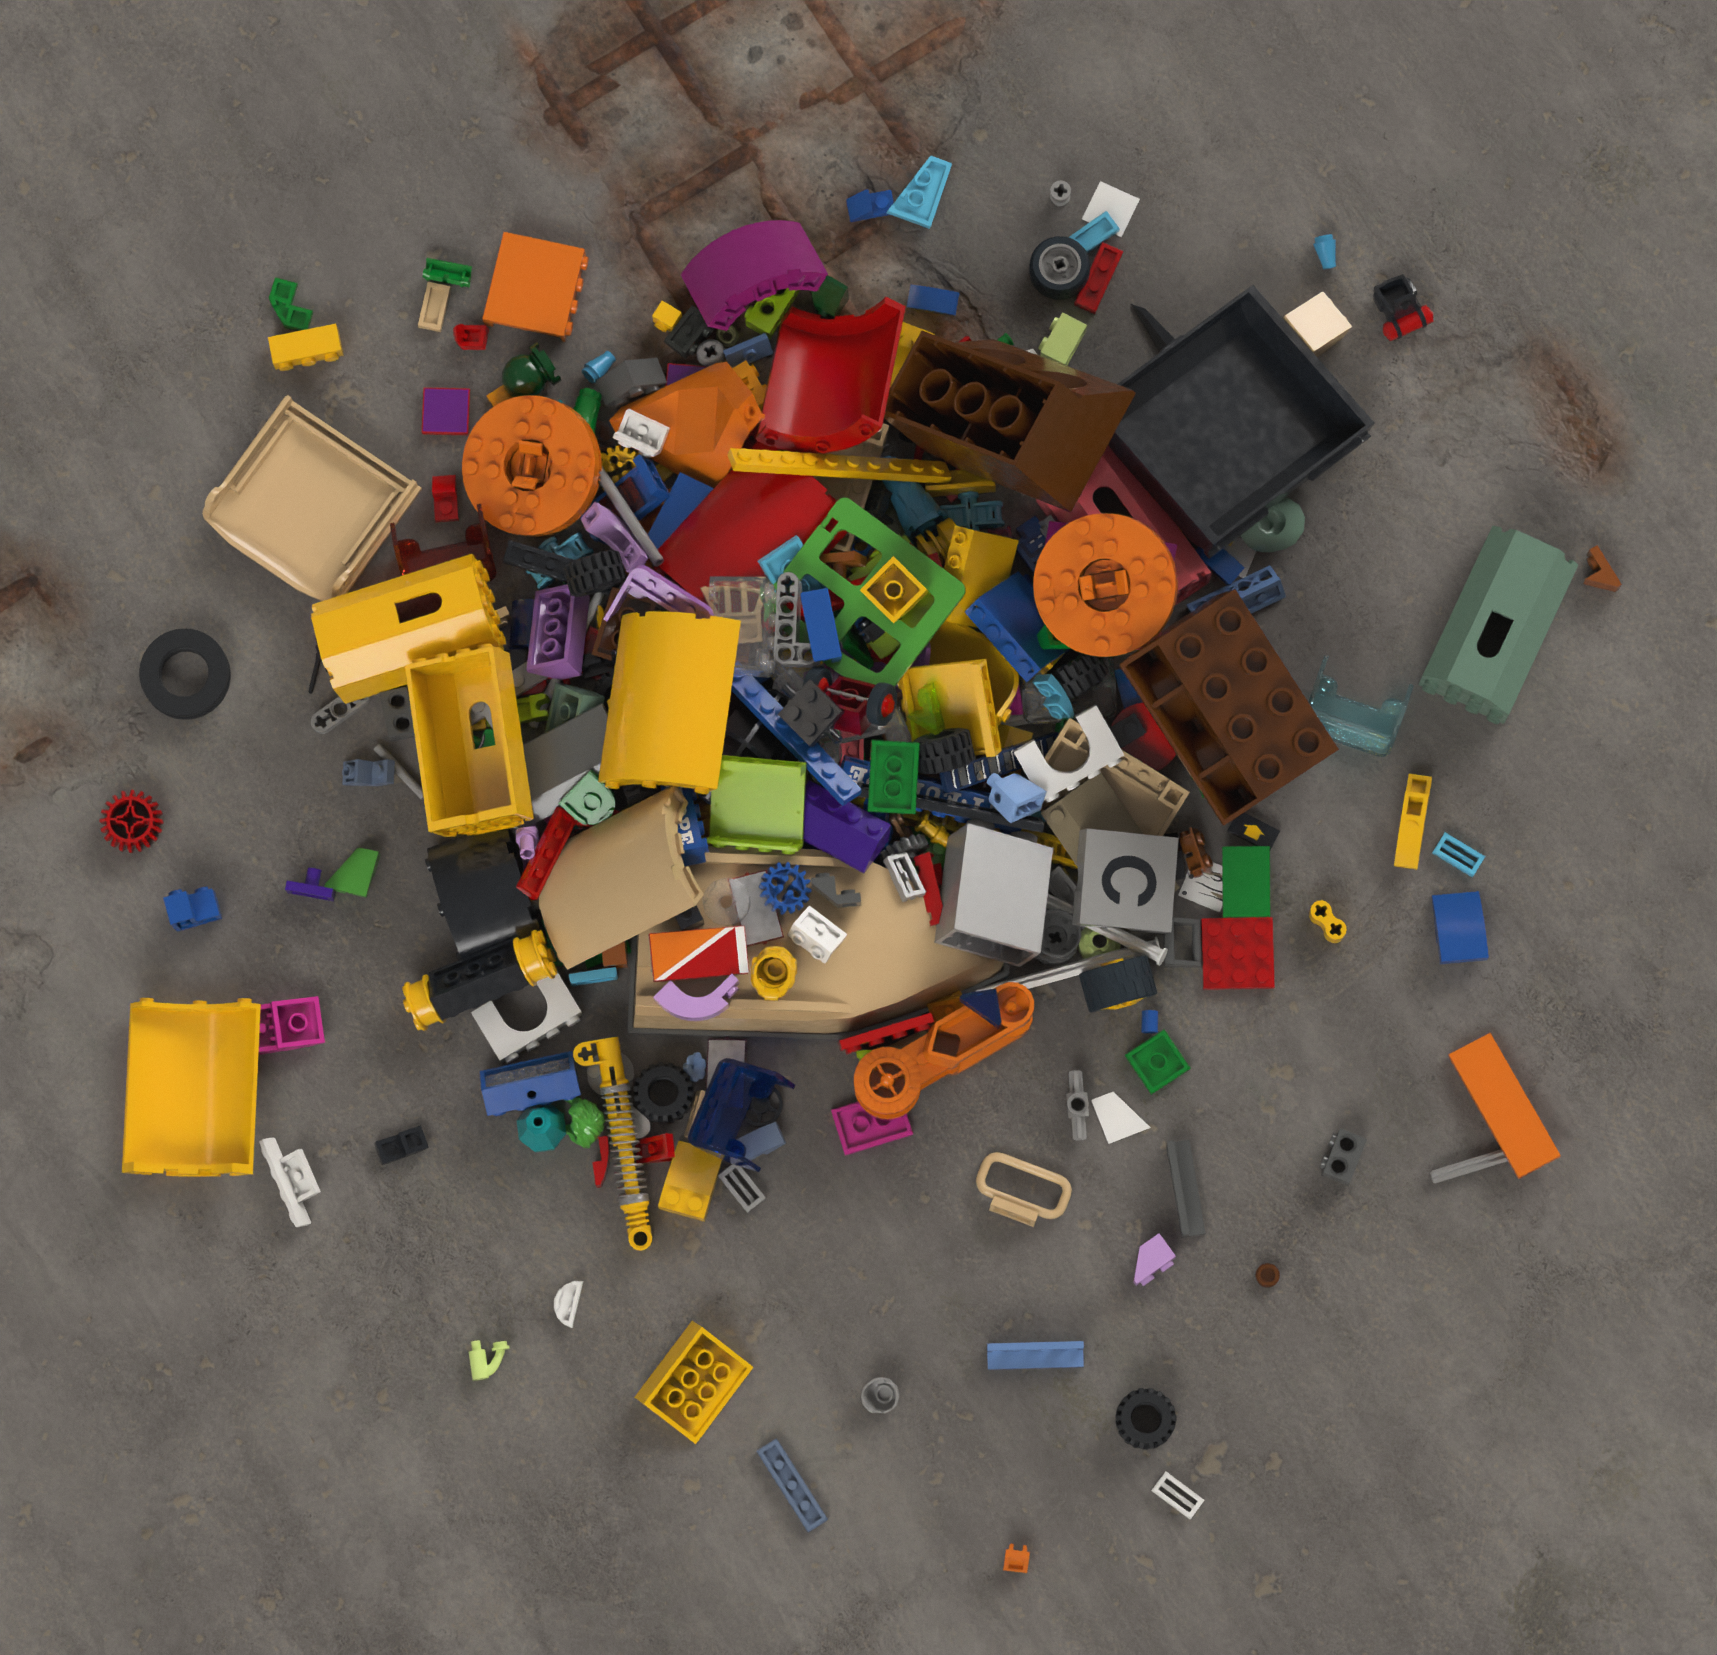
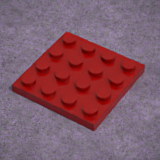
M932 1013L924 1014L839 1040L838 1046L840 1052L845 1050L847 1055L860 1051L863 1044L868 1043L869 1047L883 1044L886 1037L891 1036V1040H896L907 1036V1031L912 1029L914 1033L928 1030L934 1019Z

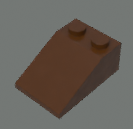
M612 587L603 619L620 589ZM628 593L620 609L607 622L602 619L592 655L612 661L611 656L615 655H611V650L618 648L622 615L637 612L640 613L639 617L645 616L646 612L655 610L657 603L650 598L638 599Z

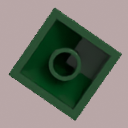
M829 275L826 276L817 292L810 291L814 310L817 312V315H821L822 319H834L835 316H839L849 300L848 286Z

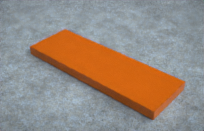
M1491 1033L1448 1055L1518 1179L1561 1157Z

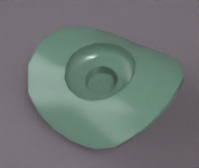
M1283 498L1268 510L1269 514L1240 536L1245 544L1255 551L1275 552L1287 549L1294 545L1304 532L1305 516L1299 504L1289 498Z

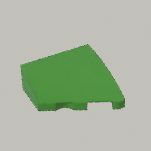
M357 848L325 883L324 887L333 888L336 892L367 898L372 878L376 873L380 853L374 850Z

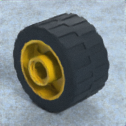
M1146 955L1127 960L1123 958L1100 964L1101 967L1079 974L1090 1013L1131 1006L1144 998L1158 993L1148 956Z

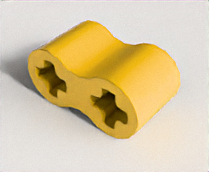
M1326 901L1314 902L1309 911L1310 920L1323 929L1327 941L1331 943L1340 942L1347 931L1345 923L1333 915L1331 906ZM1317 909L1325 910L1324 917L1322 915L1318 917L1315 915ZM1331 926L1334 929L1337 927L1340 928L1339 936L1336 933L1333 935L1330 933L1332 929Z

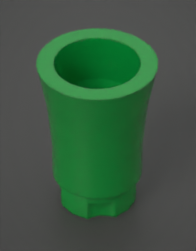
M590 388L580 389L573 409L586 420L595 434L602 395Z

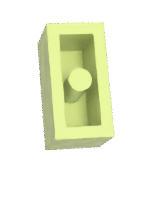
M1062 312L1060 318H1054L1049 328L1052 332L1049 338H1043L1039 350H1041V357L1068 366L1086 333L1087 325Z

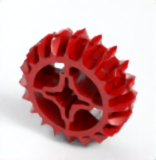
M130 790L128 797L125 791H121L122 798L119 799L116 795H113L112 798L115 802L113 804L109 801L105 803L110 809L101 810V813L107 816V818L99 819L101 824H105L100 830L102 833H107L104 839L106 841L112 840L110 845L113 848L119 845V851L123 852L127 846L128 852L133 853L134 846H136L137 850L142 852V844L150 848L151 845L148 841L150 839L155 842L158 840L153 834L162 833V830L156 826L164 824L162 819L157 818L163 815L161 810H156L159 804L157 802L151 803L153 798L150 795L144 798L143 791H140L137 797L134 790ZM136 804L144 806L148 810L150 818L139 816ZM128 805L126 812L115 818L117 812L122 807ZM133 815L136 823H133L134 825L130 827L127 820ZM114 825L126 828L127 839L115 833ZM149 825L141 836L135 838L140 828Z

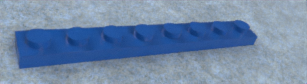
M737 661L734 667L731 691L800 762L806 763V769L842 806L858 797L862 789L818 743L814 747L809 746L778 715L783 707Z

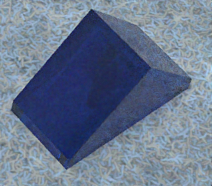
M996 989L961 995L959 1002L997 1029L1001 1027L1002 1021Z

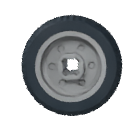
M1055 236L1044 240L1034 249L1030 258L1029 275L1033 286L1042 295L1055 300L1068 299L1077 295L1088 281L1090 274L1089 256L1084 247L1074 239Z

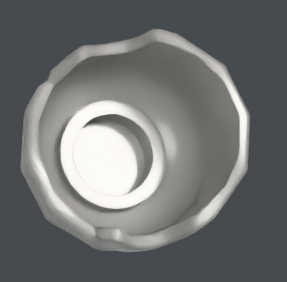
M885 1377L872 1379L863 1387L861 1393L862 1404L871 1413L885 1414L890 1412L897 1406L900 1398L898 1386L892 1380Z

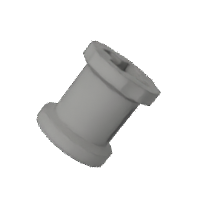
M1062 180L1052 184L1050 200L1055 206L1063 207L1069 203L1070 185ZM1059 191H1063L1062 197H1058Z

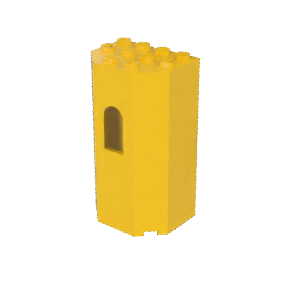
M469 554L312 604L313 613H311V619L321 660L331 677L332 688L345 704L407 685L405 665L412 664L414 659H435L434 655L447 653L451 657L455 656L456 651L459 649L468 648L472 651L478 649V646L482 644H492V646L500 647L501 650H504L503 645H506V640L503 632L499 630L497 625L501 621L497 610H494L492 603H495V597L492 590L488 588L487 582H490V578L486 568H483L482 562L480 560L477 561L473 554ZM429 593H436L441 596L442 604L438 611L400 623L395 604Z
M482 644L478 646V649L472 651L468 648L459 649L456 651L455 656L449 657L447 653L434 655L435 659L426 660V658H418L412 660V664L405 665L428 832L444 837H455L457 832L460 835L467 834V836L480 835L518 827L524 824V819L525 821L534 819L510 653L501 650L500 647H494L492 644ZM485 702L491 711L495 745L475 749L470 712L476 703Z

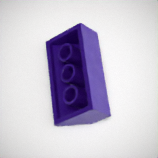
M809 780L805 787L803 840L856 870L865 873L889 841L891 825L850 802L842 806L827 789Z

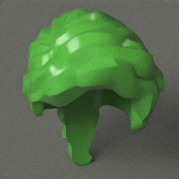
M576 1097L572 1100H564L571 1104L568 1112L572 1116L571 1124L565 1125L566 1133L574 1143L589 1149L591 1144L598 1139L604 1130L605 1119L603 1113L597 1108L595 1103L586 1099Z

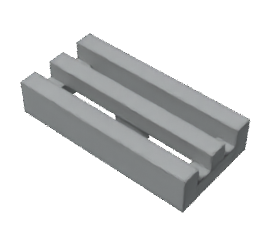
M907 852L887 856L883 862L889 870L891 879L902 902L925 895L926 891ZM899 860H901L905 870H903ZM908 879L913 882L916 891H913Z
M737 1161L718 1175L747 1214L766 1199ZM735 1168L759 1198L755 1200L732 1172ZM729 1174L751 1202L749 1206L725 1178L726 1175Z

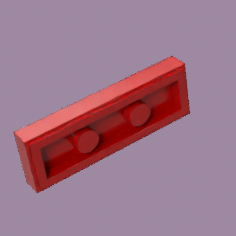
M1102 242L1090 268L1088 281L1074 302L1075 306L1096 314L1123 255L1122 250Z

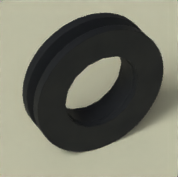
M186 628L168 631L160 635L148 646L141 659L139 678L143 692L157 710L175 719L190 720L210 713L223 701L229 689L231 671L225 653L213 638L201 631ZM180 652L198 654L206 661L208 666V679L205 686L198 693L191 696L174 695L164 687L162 682V670L165 663L173 655Z

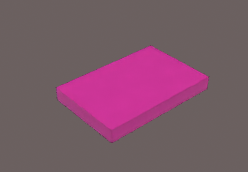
M859 1102L831 1110L845 1156L913 1135L907 1114L895 1119H880L867 1113Z

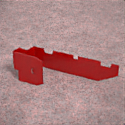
M927 852L915 856L914 861L915 865L918 866V877L926 891L923 898L927 913L931 912L932 920L929 921L930 926L939 924L943 908L938 888L939 885H942L943 871L941 863L933 865L932 859L934 854Z

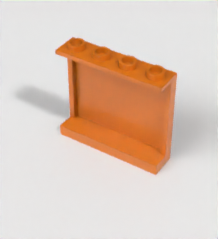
M503 232L483 314L484 325L493 327L494 324L560 337L562 342H565L566 337L571 336L573 322H570L571 316L576 314L578 308V300H575L577 292L582 291L583 287L582 270L586 271L589 257H586L585 249Z

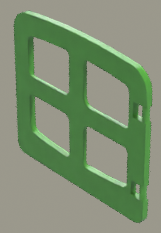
M844 497L834 504L822 523L818 525L783 571V573L791 572L795 574L800 581L805 575H811L843 599L844 607L834 619L839 643L860 617L868 618L900 642L898 651L879 673L867 669L842 652V658L839 662L831 663V659L822 661L843 677L875 685L878 683H887L894 687L897 685L966 593V588L961 581L851 499ZM834 518L838 523L831 532H828L824 528ZM842 530L855 535L882 553V558L863 583L858 586L851 584L820 560L821 554L837 533ZM893 556L934 596L933 605L914 628H910L901 620L895 623L890 621L860 591ZM777 582L770 588L764 599L765 612L774 622L776 616ZM785 604V606L783 607V612H792ZM800 620L799 643H810L806 624ZM786 626L783 631L790 636L793 628L792 626Z

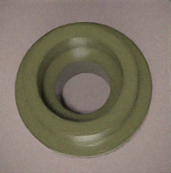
M731 325L727 331L718 329L716 340L721 342L724 348H730L737 344L739 333ZM725 334H730L732 338L730 340H725L723 336Z

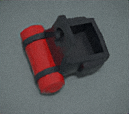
M1404 274L1388 279L1374 287L1373 300L1378 310L1384 312L1387 322L1383 324L1382 329L1384 336L1390 342L1400 339L1402 336L1417 329L1425 328L1428 324L1434 322L1433 312L1427 305H1420L1416 298V288L1410 278H1406Z

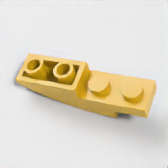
M1408 775L1394 861L1395 867L1418 869L1432 777Z

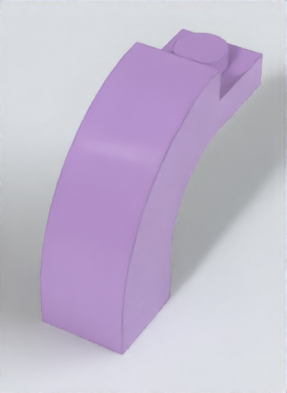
M594 502L581 518L586 531L600 538L614 551H619L622 563L628 573L638 565H645L648 557L628 525L616 514L599 503Z
M731 974L717 989L704 997L688 996L670 980L653 998L666 1012L679 1019L687 1021L708 1020L720 1015L729 1008L724 998L730 999L739 990L737 987L739 980Z

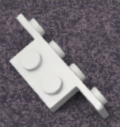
M274 1137L260 1140L261 1152L269 1164L271 1175L279 1187L280 1196L288 1208L291 1221L295 1227L311 1224L303 1201L321 1191L303 1150L298 1149L283 1157Z

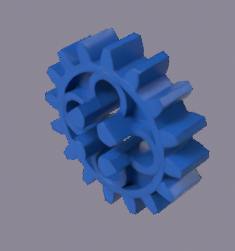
M779 862L775 865V869L770 866L767 869L768 874L764 873L761 879L765 882L759 884V888L764 889L760 897L767 898L764 903L765 906L773 905L772 912L779 908L781 915L787 909L790 914H793L795 907L801 910L804 907L803 903L809 901L806 895L810 894L812 889L806 886L811 881L810 879L804 880L803 877L806 872L799 873L798 865L790 868V862H787L782 867ZM788 875H791L794 880L788 885L787 892L782 896V902H780L776 896L783 890V885L789 879ZM772 879L777 881V886L772 884ZM793 891L798 892L799 897H794Z

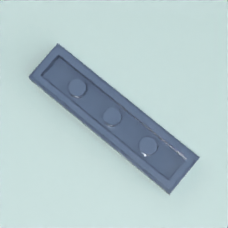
M777 1438L756 1451L808 1533L828 1520Z

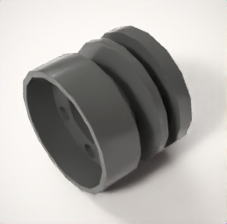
M1050 909L1045 912L1041 953L1035 957L1040 963L1048 966H1061L1068 963L1075 956L1081 940V927L1079 925H1072L1073 915L1061 909ZM1057 937L1058 942L1051 944V939Z

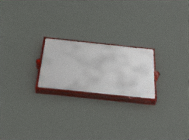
M767 870L751 874L746 872L743 876L728 879L740 926H745L747 947L762 943L766 945L767 942L784 938L777 909L772 912L773 905L765 906L764 903L767 898L760 897L764 889L759 888V884L765 882L761 877L764 873L767 874Z

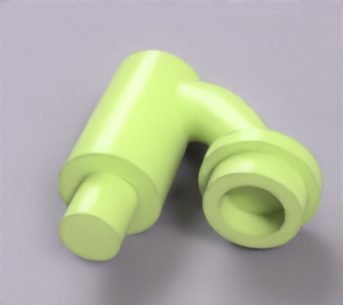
M480 1340L471 1342L472 1351H469L472 1380L488 1379L489 1376L495 1373L503 1359L505 1350L510 1349L507 1341L493 1343L492 1351H496L488 1365L485 1349H481Z

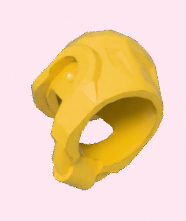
M769 946L764 948L757 957L752 958L751 983L756 988L758 994L764 997V1000L778 1001L795 983L797 960L784 947Z

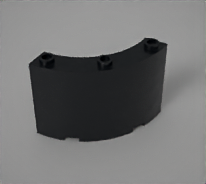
M509 828L480 835L467 836L465 834L427 848L428 858L425 859V863L429 872H432L440 903H437L440 915L442 917L445 916L459 951L456 952L458 960L514 937L523 939L530 936L533 930H541L545 936L546 945L548 944L546 930L535 905H531L529 897L516 888L523 871L519 869L517 864L519 857L514 836Z

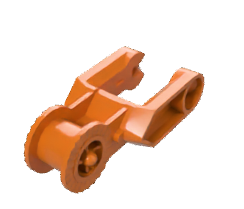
M1017 982L1001 984L935 1022L929 1028L927 1034L901 1049L881 1047L870 1051L859 1061L854 1073V1089L859 1104L867 1113L880 1119H895L907 1114L916 1105L922 1089L946 1075L960 1074L1023 1037L1032 1025L1034 1013L1032 993L1026 986Z

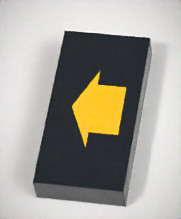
M1242 813L1233 819L1227 832L1255 846H1270L1271 850L1280 830L1246 813Z

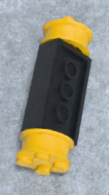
M533 930L528 937L523 939L514 937L429 972V976L427 974L423 975L420 981L412 984L405 982L404 986H402L406 997L403 1000L406 1011L412 1013L413 1022L417 1030L422 1029L426 1031L428 1025L438 1021L443 1024L446 1022V1018L455 1017L468 1009L477 1008L481 1004L497 1000L505 994L519 991L529 984L534 987L537 985V981L544 978L554 979L555 975H557V970L553 963L556 961L553 950L547 948L543 932L541 930Z

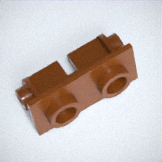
M1192 827L1189 828L1190 834L1189 831L1181 832L1179 841L1185 855L1193 853V856L1186 858L1190 874H1193L1194 878L1203 876L1202 871L1212 874L1211 867L1213 862L1210 855L1205 852L1203 845L1206 842L1203 833Z

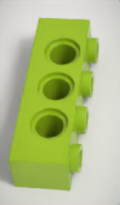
M785 288L786 291L783 294H775L759 302L757 301L745 313L746 326L759 334L766 333L770 340L780 325L781 319L788 312L801 290L790 291L788 288ZM767 305L774 308L773 312L769 314L763 313L761 310Z

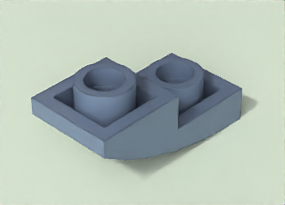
M774 1122L754 1130L730 1144L739 1164L744 1165L762 1154H769L786 1144V1141L778 1123Z

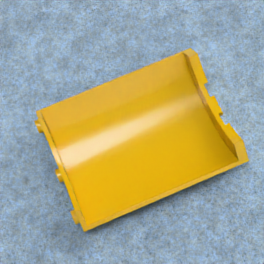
M648 611L645 613V616L639 617L640 613L637 612L622 615L598 782L606 783L605 787L611 789H619L620 786L642 784L643 787L656 788V785L691 788L695 789V793L709 794L710 791L716 790L718 787L741 621L717 616H710V619H696V614L682 612Z
M140 998L139 1002L130 1003L122 1173L152 1175V1173L163 1174V1171H166V1176L221 1177V1174L230 1173V1176L253 1174L261 1004L252 1003V999L238 998L237 1002L223 1004H207V1001L195 1000L193 1004L154 1002L153 998Z

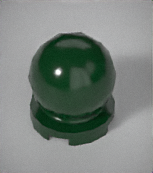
M537 342L529 346V355L520 354L512 357L503 368L502 383L505 390L512 397L539 396L544 391L547 382L555 386L562 381L559 375L554 376L556 368L545 351L539 352L537 350L539 348Z

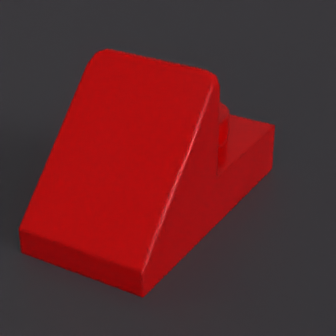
M456 475L432 476L435 522L459 521Z
M670 1133L638 1140L639 1143L635 1145V1148L641 1149L639 1152H636V1156H642L641 1159L636 1160V1163L669 1162L675 1157L673 1134Z

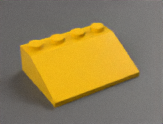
M691 1321L634 1398L696 1444L753 1369V1366L702 1326Z

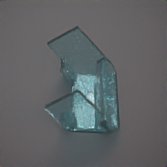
M1324 655L1308 702L1334 742L1378 757L1389 755L1414 685L1409 684L1403 701L1390 698L1382 703L1381 709L1336 695L1338 689L1336 680L1323 674L1329 656Z

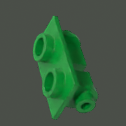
M427 258L426 269L424 268L422 277L427 281L434 280L459 285L462 288L464 286L470 287L472 266Z

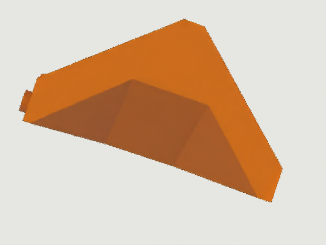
M720 362L621 407L609 421L614 431L617 432L626 410L631 409L669 427L670 430L661 453L651 457V459L678 475L681 472L715 488L732 468L728 458L730 448L741 449L750 432L760 421L765 419V414H762L752 392L728 362Z

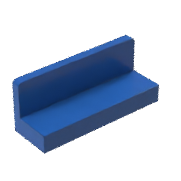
M828 588L802 592L800 598L813 661L819 662L830 659L831 663L841 661L842 654Z

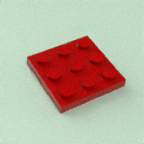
M1273 917L1201 919L1203 990L1275 988Z

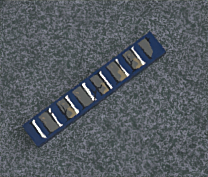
M1051 732L1033 738L1043 757H1045L1058 736V732ZM1033 739L1003 748L995 757H986L985 754L976 757L974 761L964 767L940 773L943 793H951L988 780L989 776L993 773L1001 776L1022 769L1013 750Z

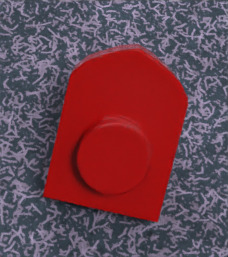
M458 324L453 328L454 339L462 350H486L489 328L486 325Z

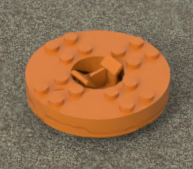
M534 395L518 396L505 400L487 411L473 427L465 444L462 459V476L465 490L477 512L491 525L500 530L529 537L551 535L575 523L591 505L599 487L598 481H600L599 476H601L599 472L602 471L599 444L586 420L577 411L564 403Z
M1110 513L1084 516L1059 529L1043 548L1035 567L1033 580L1036 607L1049 631L1069 648L1083 654L1098 657L1126 654L1143 647L1153 640L1170 619L1178 593L1176 566L1163 540L1156 532L1142 522L1128 516Z

